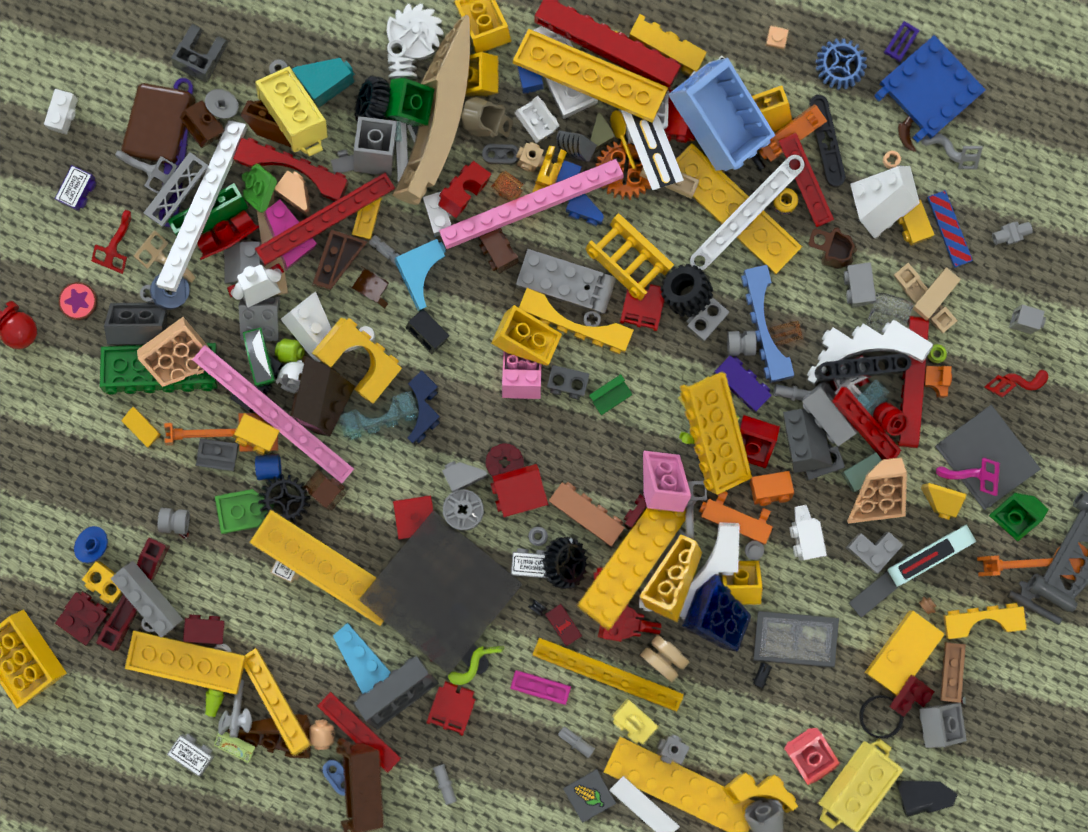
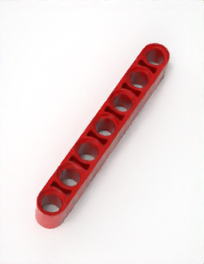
M908 316V329L928 341L929 319L926 321L923 317ZM910 357L911 366L903 372L904 385H902L901 391L903 403L900 404V411L907 415L909 423L907 429L898 435L900 440L897 441L898 447L918 448L926 358L921 363Z

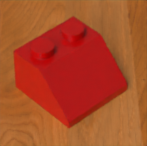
M743 415L739 428L748 463L766 468L776 445L780 426Z

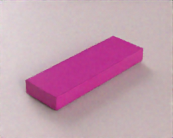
M515 670L510 689L566 705L571 686Z

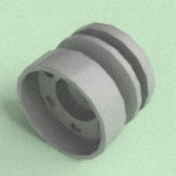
M466 489L456 490L445 499L443 515L446 522L453 528L461 531L471 530L482 521L484 505L479 496L474 492ZM460 505L468 506L466 510L468 513L466 515L458 513Z

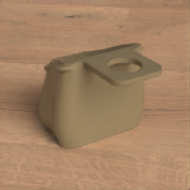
M473 97L465 102L464 110L461 114L463 129L473 136L494 138L500 133L504 137H509L513 120L505 115V107L503 105H497L482 98ZM505 121L508 122V129L506 132H504L503 125Z

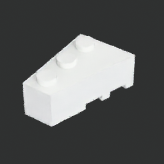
M315 291L281 318V320L311 358L320 362L312 352L332 328Z

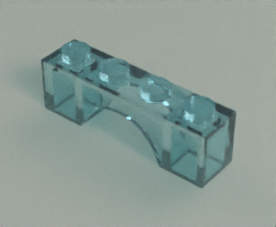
M412 391L393 396L389 411L379 418L364 417L355 409L341 414L339 420L345 437L355 440L361 438V434L367 431L369 434L380 431L379 427L387 425V428L398 425L397 421L405 419V422L416 419L419 411Z

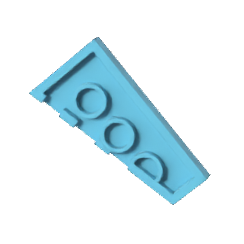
M349 623L345 624L333 635L362 694L373 689L377 682L389 677L391 671Z

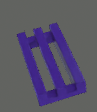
M903 21L884 54L889 55L900 63L920 30ZM907 27L908 29L893 52L890 51L903 28ZM912 30L914 32L900 56H898V50Z

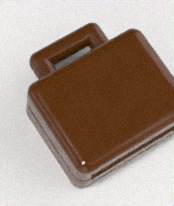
M141 83L137 87L121 148L122 152L132 157L157 162L160 156L175 164L178 160L176 157L179 156L181 149L179 145L181 140L183 141L186 129L180 116L186 108L195 104V96L185 90ZM166 161L161 162V164H169Z

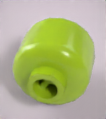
M285 338L278 342L275 347V356L278 357L281 363L297 362L303 359L305 355V349L302 348L298 340Z

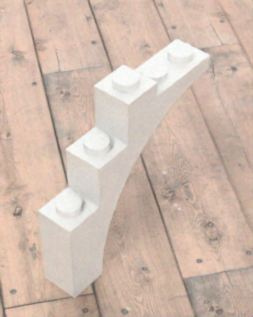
M894 319L891 324L888 322L882 330L883 335L865 324H862L861 327L857 326L852 333L853 339L833 327L831 331L827 330L822 337V340H824L822 344L827 348V351L823 350L818 357L819 363L816 367L812 366L807 374L809 376L808 382L814 386L819 382L815 377V369L822 363L846 360L849 357L867 352L885 351L906 354L923 363L933 348V344ZM825 367L822 368V373L824 375L828 372V369Z
M719 522L718 535L713 551L705 565L692 580L679 616L682 619L692 620L693 617L698 616V594H702V597L705 598L718 595V572H722V575L738 573L739 523ZM639 597V608H643L644 611H652L645 607Z

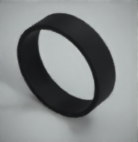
M884 695L873 696L867 699L860 709L859 719L861 726L865 732L875 738H890L901 729L904 717L900 715L897 728L888 735L877 736L869 732L863 721V713L868 703L877 698H887L892 702L894 700Z

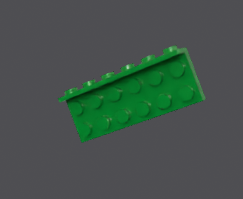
M206 343L210 350L217 355V344ZM143 345L101 347L100 388L106 394L115 395L117 392L135 394L136 391L155 393L158 390H163L166 393H172L174 390L192 392L194 389L212 391L218 388L216 379L206 371L198 375L196 373L185 377L184 380L162 387L138 360L137 350Z

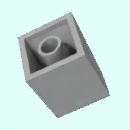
M358 117L354 144V172L377 175L386 172L387 176H392L397 121Z

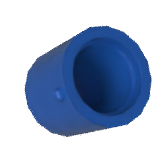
M279 454L255 456L257 480H270L273 477L280 479L282 469Z

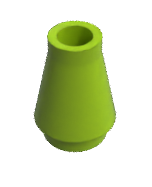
M210 688L206 691L205 715L216 717L225 697L223 691Z

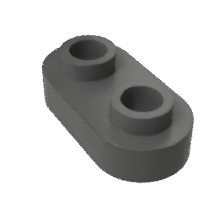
M488 144L482 150V157L488 164L512 165L519 160L516 157L519 149L512 144ZM494 152L495 156L493 158H490L488 156V153ZM509 152H512L514 154V157L508 158L507 154Z

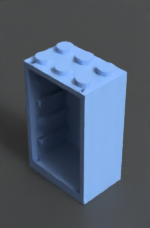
M728 58L708 62L668 94L716 171L740 168L744 165L743 161L754 157L757 154V150L770 144V139L775 136V133Z

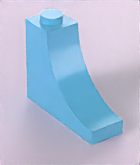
M438 239L394 259L417 311L427 307L424 300L423 286L428 271L437 261L445 257V247L442 242H438Z

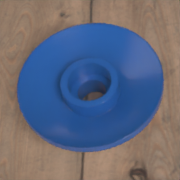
M97 526L83 530L75 541L74 554L76 558L86 564L97 561L107 548L108 537L106 532Z

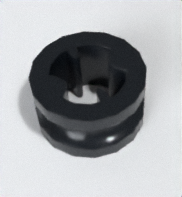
M534 599L533 604L528 606L540 616H543V611L547 610L546 607Z

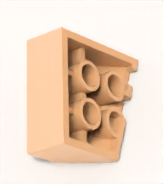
M182 317L139 348L137 355L138 360L163 387L184 380L185 377L196 373L197 375L204 373L205 370L192 359L204 345L207 347L208 345L187 320Z
M902 458L882 460L867 474L847 520L848 524L906 517L907 472Z

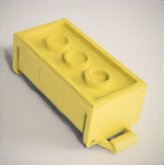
M288 66L255 81L258 99L263 102L291 144L293 152L301 150L310 157L323 151L321 140L327 138L326 120L291 68ZM318 143L317 145H315V146H313V147H311V148H309V149H307V150L305 149V148H307V147H309V146H311V145H313V144Z
M879 738L872 744L863 741L818 804L823 807L820 820L828 827L833 829L842 822L853 831L859 832L904 769L888 758L892 748ZM875 745L882 749L886 754H883L881 751H879L875 747ZM827 811L837 818L836 822L826 815Z

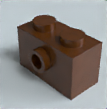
M203 100L186 108L180 116L183 124L201 149L219 139L224 133L222 124L208 111Z

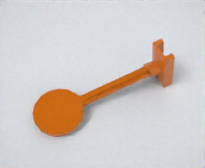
M1078 543L1084 556L1087 557L1088 550L1085 546ZM999 556L977 557V561H983L984 572H978V576L1000 575V571H1003V569L1050 566L1053 558L1002 561L1001 559L999 560ZM1082 558L1069 559L1074 572L1079 573L1080 567L1084 565V560ZM1060 575L1065 579L1075 580L1074 575Z

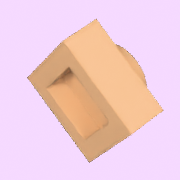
M770 26L766 45L784 49L789 30Z

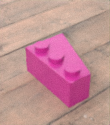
M281 199L269 207L264 214L272 237L299 223ZM313 238L281 256L286 271L316 247L317 243Z

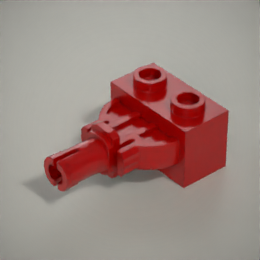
M627 604L609 630L600 624L598 637L622 642V639L641 636V633L633 632L634 630L659 635L661 630L652 629V627L661 628L662 624L636 619V617L644 618V615L637 613Z

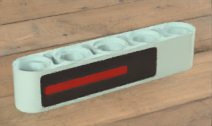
M966 524L893 565L887 571L896 586H900L975 543L976 539Z

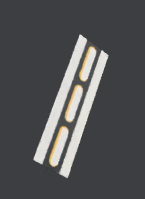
M621 110L652 190L683 181L684 179L658 114L652 123Z

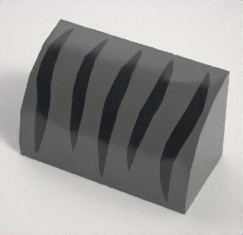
M560 130L557 134L559 152L561 149L567 152L566 158L590 161L597 147L595 143L582 134Z

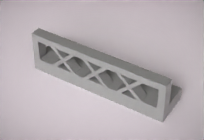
M189 152L144 211V214L152 221L164 227L209 166ZM196 163L203 166L198 173L190 174ZM188 177L189 185L187 188L179 189V185ZM173 193H177L178 200L175 203L167 204ZM162 208H165L166 215L160 221L156 216Z

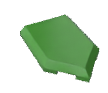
M255 164L251 171H246L242 174V181L245 182L243 198L262 213L267 210L277 180L261 165Z
M253 489L215 496L221 534L260 527L265 519L264 515L267 513V510L260 512V508L265 505H259L258 501L264 500V498L259 497V493Z

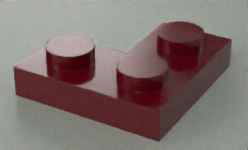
M642 494L638 496L634 503L637 505L634 511L630 509L624 517L626 521L625 526L630 529L646 507L645 497Z
M910 675L889 707L904 717L910 711L914 702L925 707L935 691L915 676Z

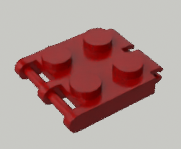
M650 284L649 290H646L647 294L641 301L638 298H634L627 289L620 323L634 324L639 328L641 326L652 328L653 331L657 332L664 303L661 295L662 291L660 290L661 286ZM625 317L630 318V319H635V320H638V321L625 319ZM642 321L648 322V323H653V324H655V325L643 323Z
M445 681L444 686H439L426 723L439 725L444 730L450 729L463 736L476 700L472 698L474 691L461 687L460 693L456 692L458 685ZM432 717L445 721V723L433 720ZM450 723V724H453V725H456V726H459V727H462V728L459 729V728L450 726V725H448V724Z

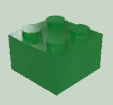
M407 78L391 79L390 103L388 104L385 117L414 127L428 126L435 89Z

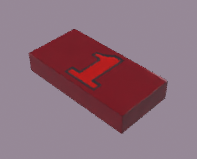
M559 604L545 614L566 647L582 637L562 604Z

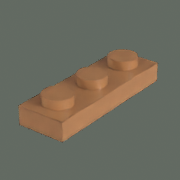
M945 642L941 701L961 703L966 644Z

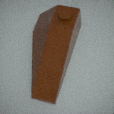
M294 714L309 740V727L311 725L308 716ZM272 718L253 721L248 733L245 732L243 727L239 728L237 738L255 746V748L258 745H262L270 753H274V750L277 749L285 751L286 757L310 759L311 746L295 756L291 753Z

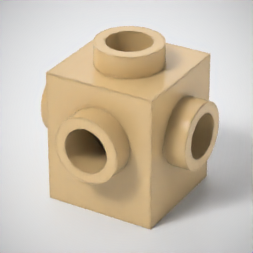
M526 143L523 148L520 147L516 157L519 160L516 165L525 171L534 172L537 166H542L545 158L542 156L544 150L538 144Z

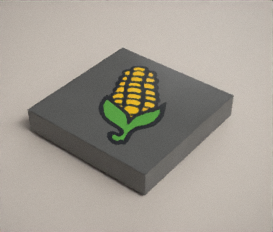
M597 769L563 788L582 823L616 804Z

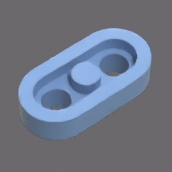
M329 760L323 766V774L335 791L344 796L345 789L341 786V783L344 781L343 766L337 760ZM330 766L336 767L335 773L330 772Z

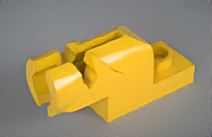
M555 146L548 147L533 192L556 183L567 154L565 150H560L557 162L553 164L551 161L555 153Z

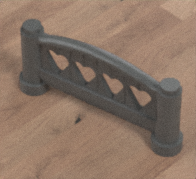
M1085 490L1081 491L1073 502V506L1080 510L1045 575L1043 577L1039 574L1033 575L1027 585L1028 591L1033 594L1038 593L1067 612H1073L1077 608L1078 603L1075 602V597L1088 585V556H1084L1078 542L1088 541V492ZM1082 558L1084 560V565L1080 567L1079 573L1074 572L1069 559ZM1060 575H1074L1075 581L1071 583L1069 590L1065 589Z

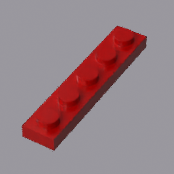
M795 132L778 140L786 159L791 155H799L804 160V169L795 180L815 226L819 227L834 220L797 133ZM793 159L789 162V167L792 170H797L800 167V162Z
M841 387L832 403L873 450L877 452L882 460L897 458L902 450L847 387Z
M332 692L317 706L356 744L364 743L379 750L380 766L387 773L401 759L392 748Z

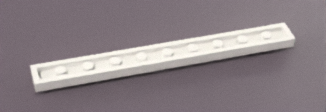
M228 121L157 280L156 285L158 288L176 292L233 163V158L241 138H244L248 129L246 124Z

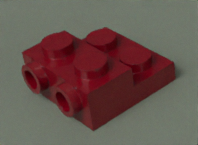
M82 591L81 593L75 592L55 624L87 646L110 614L106 612L108 609L100 602L95 604L91 601L92 596Z

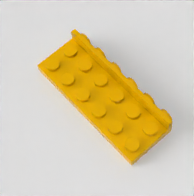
M717 373L691 386L681 385L680 396L685 404V415L690 423V434L694 438V449L699 457V468L705 479V488L718 495L751 479L752 475L726 373Z

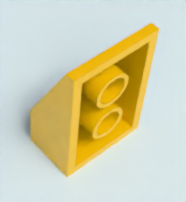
M495 0L454 1L460 18L465 15L469 16L470 43L475 53L485 52L511 42L508 25Z
M513 305L505 312L491 344L506 353L548 366L562 333Z

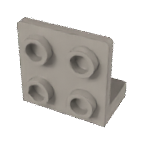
M270 297L250 307L246 306L243 298L240 300L239 322L241 340H244L243 332L260 327L262 328L265 341L279 340L278 309L280 297Z

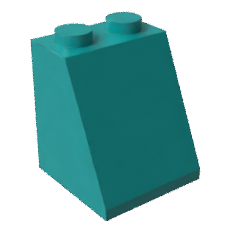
M341 58L297 66L292 69L318 108L355 82L353 78L355 74L352 67L347 61L343 62Z

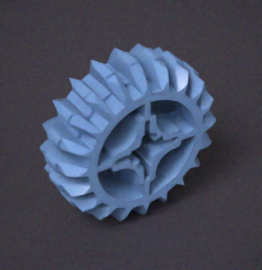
M845 38L841 40V43H839L838 39H835L834 45L829 41L827 47L822 46V52L817 54L820 59H816L815 64L820 66L816 67V71L821 72L818 77H825L824 84L830 81V88L837 84L836 88L840 90L843 84V88L846 90L848 89V83L851 87H854L855 81L859 83L861 81L860 76L865 74L863 70L866 69L867 65L863 62L866 61V57H860L864 51H857L858 44L854 47L851 46L852 40L846 44ZM840 51H845L849 53V55H842ZM831 53L834 63L827 68L826 59ZM855 60L856 69L851 75L849 64ZM839 61H843L845 63L843 67L842 65L841 67L837 66ZM838 72L843 76V78L837 77L833 75V73Z

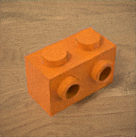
M790 471L756 476L750 480L754 505L766 506L774 501L784 503L790 501L794 495Z

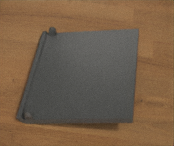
M992 405L935 445L954 471L979 469L982 467V458L1000 463L997 496L980 491V480L978 478L961 479L984 510L991 507L996 501L1041 470ZM986 462V471L994 474L995 465ZM985 480V489L993 492V482Z

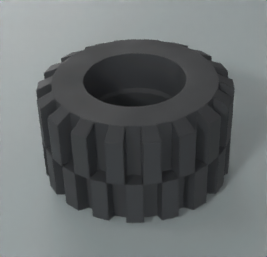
M686 264L685 267L678 265L677 269L675 267L671 269L672 272L665 275L667 278L662 280L663 286L660 288L662 291L661 295L669 308L676 315L679 314L682 317L685 314L687 317H692V314L696 316L700 310L704 311L706 309L705 306H709L711 303L709 299L713 298V287L704 272L697 266H691L690 264ZM694 285L688 294L680 296L683 289Z

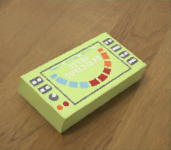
M227 732L223 735L218 733L214 746L247 763L251 760L255 750V746L239 738H232Z

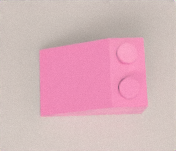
M644 451L643 481L647 508L684 512L691 498V493L680 455Z

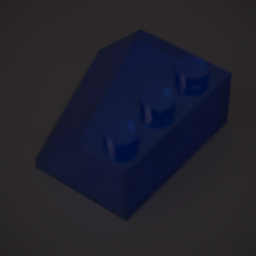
M714 574L695 591L682 627L724 650L738 652L751 615L741 602L733 597L730 593L731 590L724 586L718 574Z

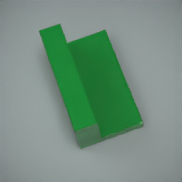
M620 374L591 393L589 398L602 416L633 394Z

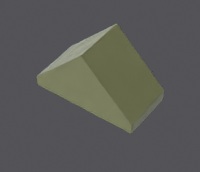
M597 113L591 141L597 145L595 151L615 140V135L602 113Z

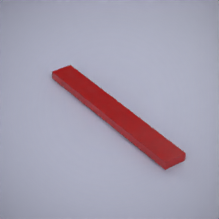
M385 172L256 247L255 251L266 266L395 190V187Z

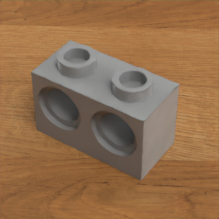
M714 298L710 299L711 303L709 306H705L706 309L704 311L700 310L696 316L692 314V317H689L686 321L688 323L686 328L703 343L729 314V311ZM714 307L717 310V315L710 316L707 309ZM698 321L703 322L705 329L702 331L697 330L695 323Z

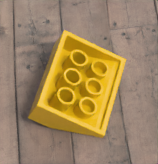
M25 610L9 616L0 623V684L18 709L67 674Z

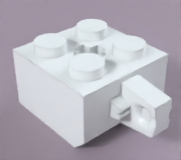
M807 505L794 507L795 522L792 523V527H789L791 538H795L796 546H793L795 557H798L800 561L827 556L820 522L815 518L811 519Z

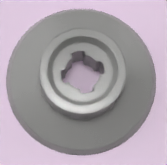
M215 89L210 91L205 97V105L208 111L215 117L230 118L238 111L237 99L226 90Z

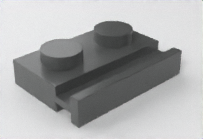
M200 438L195 466L235 472L239 444Z

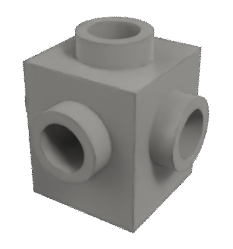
M672 734L671 737L665 736L659 740L656 754L660 755V759L668 764L674 762L681 765L690 747L681 743L682 739Z

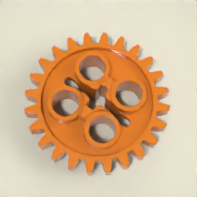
M614 141L613 148L607 145V152L601 151V156L597 157L598 163H596L595 167L612 161L615 157H620L622 161L618 162L624 175L627 153L622 141L620 145H617ZM628 142L627 146L633 160L637 159L641 162L635 145H631ZM629 161L626 185L622 184V178L602 186L601 189L608 188L607 194L614 192V198L619 194L621 195V200L624 199L625 195L631 200L633 194L636 198H639V192L645 195V188L651 189L648 179L639 176L643 168L642 163L639 165L635 164L636 168L633 169ZM635 177V178H637L639 181H638V182H632V181L630 180V178Z

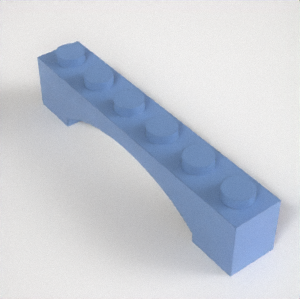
M763 265L745 269L744 275L741 276L743 287H747L748 294H745L747 304L751 305L752 312H750L752 324L755 323L757 331H755L756 341L760 342V358L765 361L766 365L763 368L765 378L769 379L770 383L793 378L794 372L790 357L786 358L778 350L770 337L765 322L764 296L766 288L772 283L768 266Z

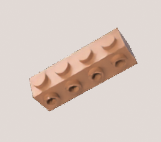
M562 482L548 502L611 547L625 527L622 526L624 522L616 516L613 518L606 514L608 510L598 504L596 507L590 503L592 499L584 493L579 495L575 492L577 488L569 482L566 484Z

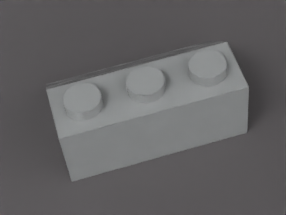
M820 382L804 397L802 401L804 403L803 407L816 418V424L821 429L824 428L828 433L827 437L830 442L840 446L854 436L857 430L832 403L836 396L828 382Z

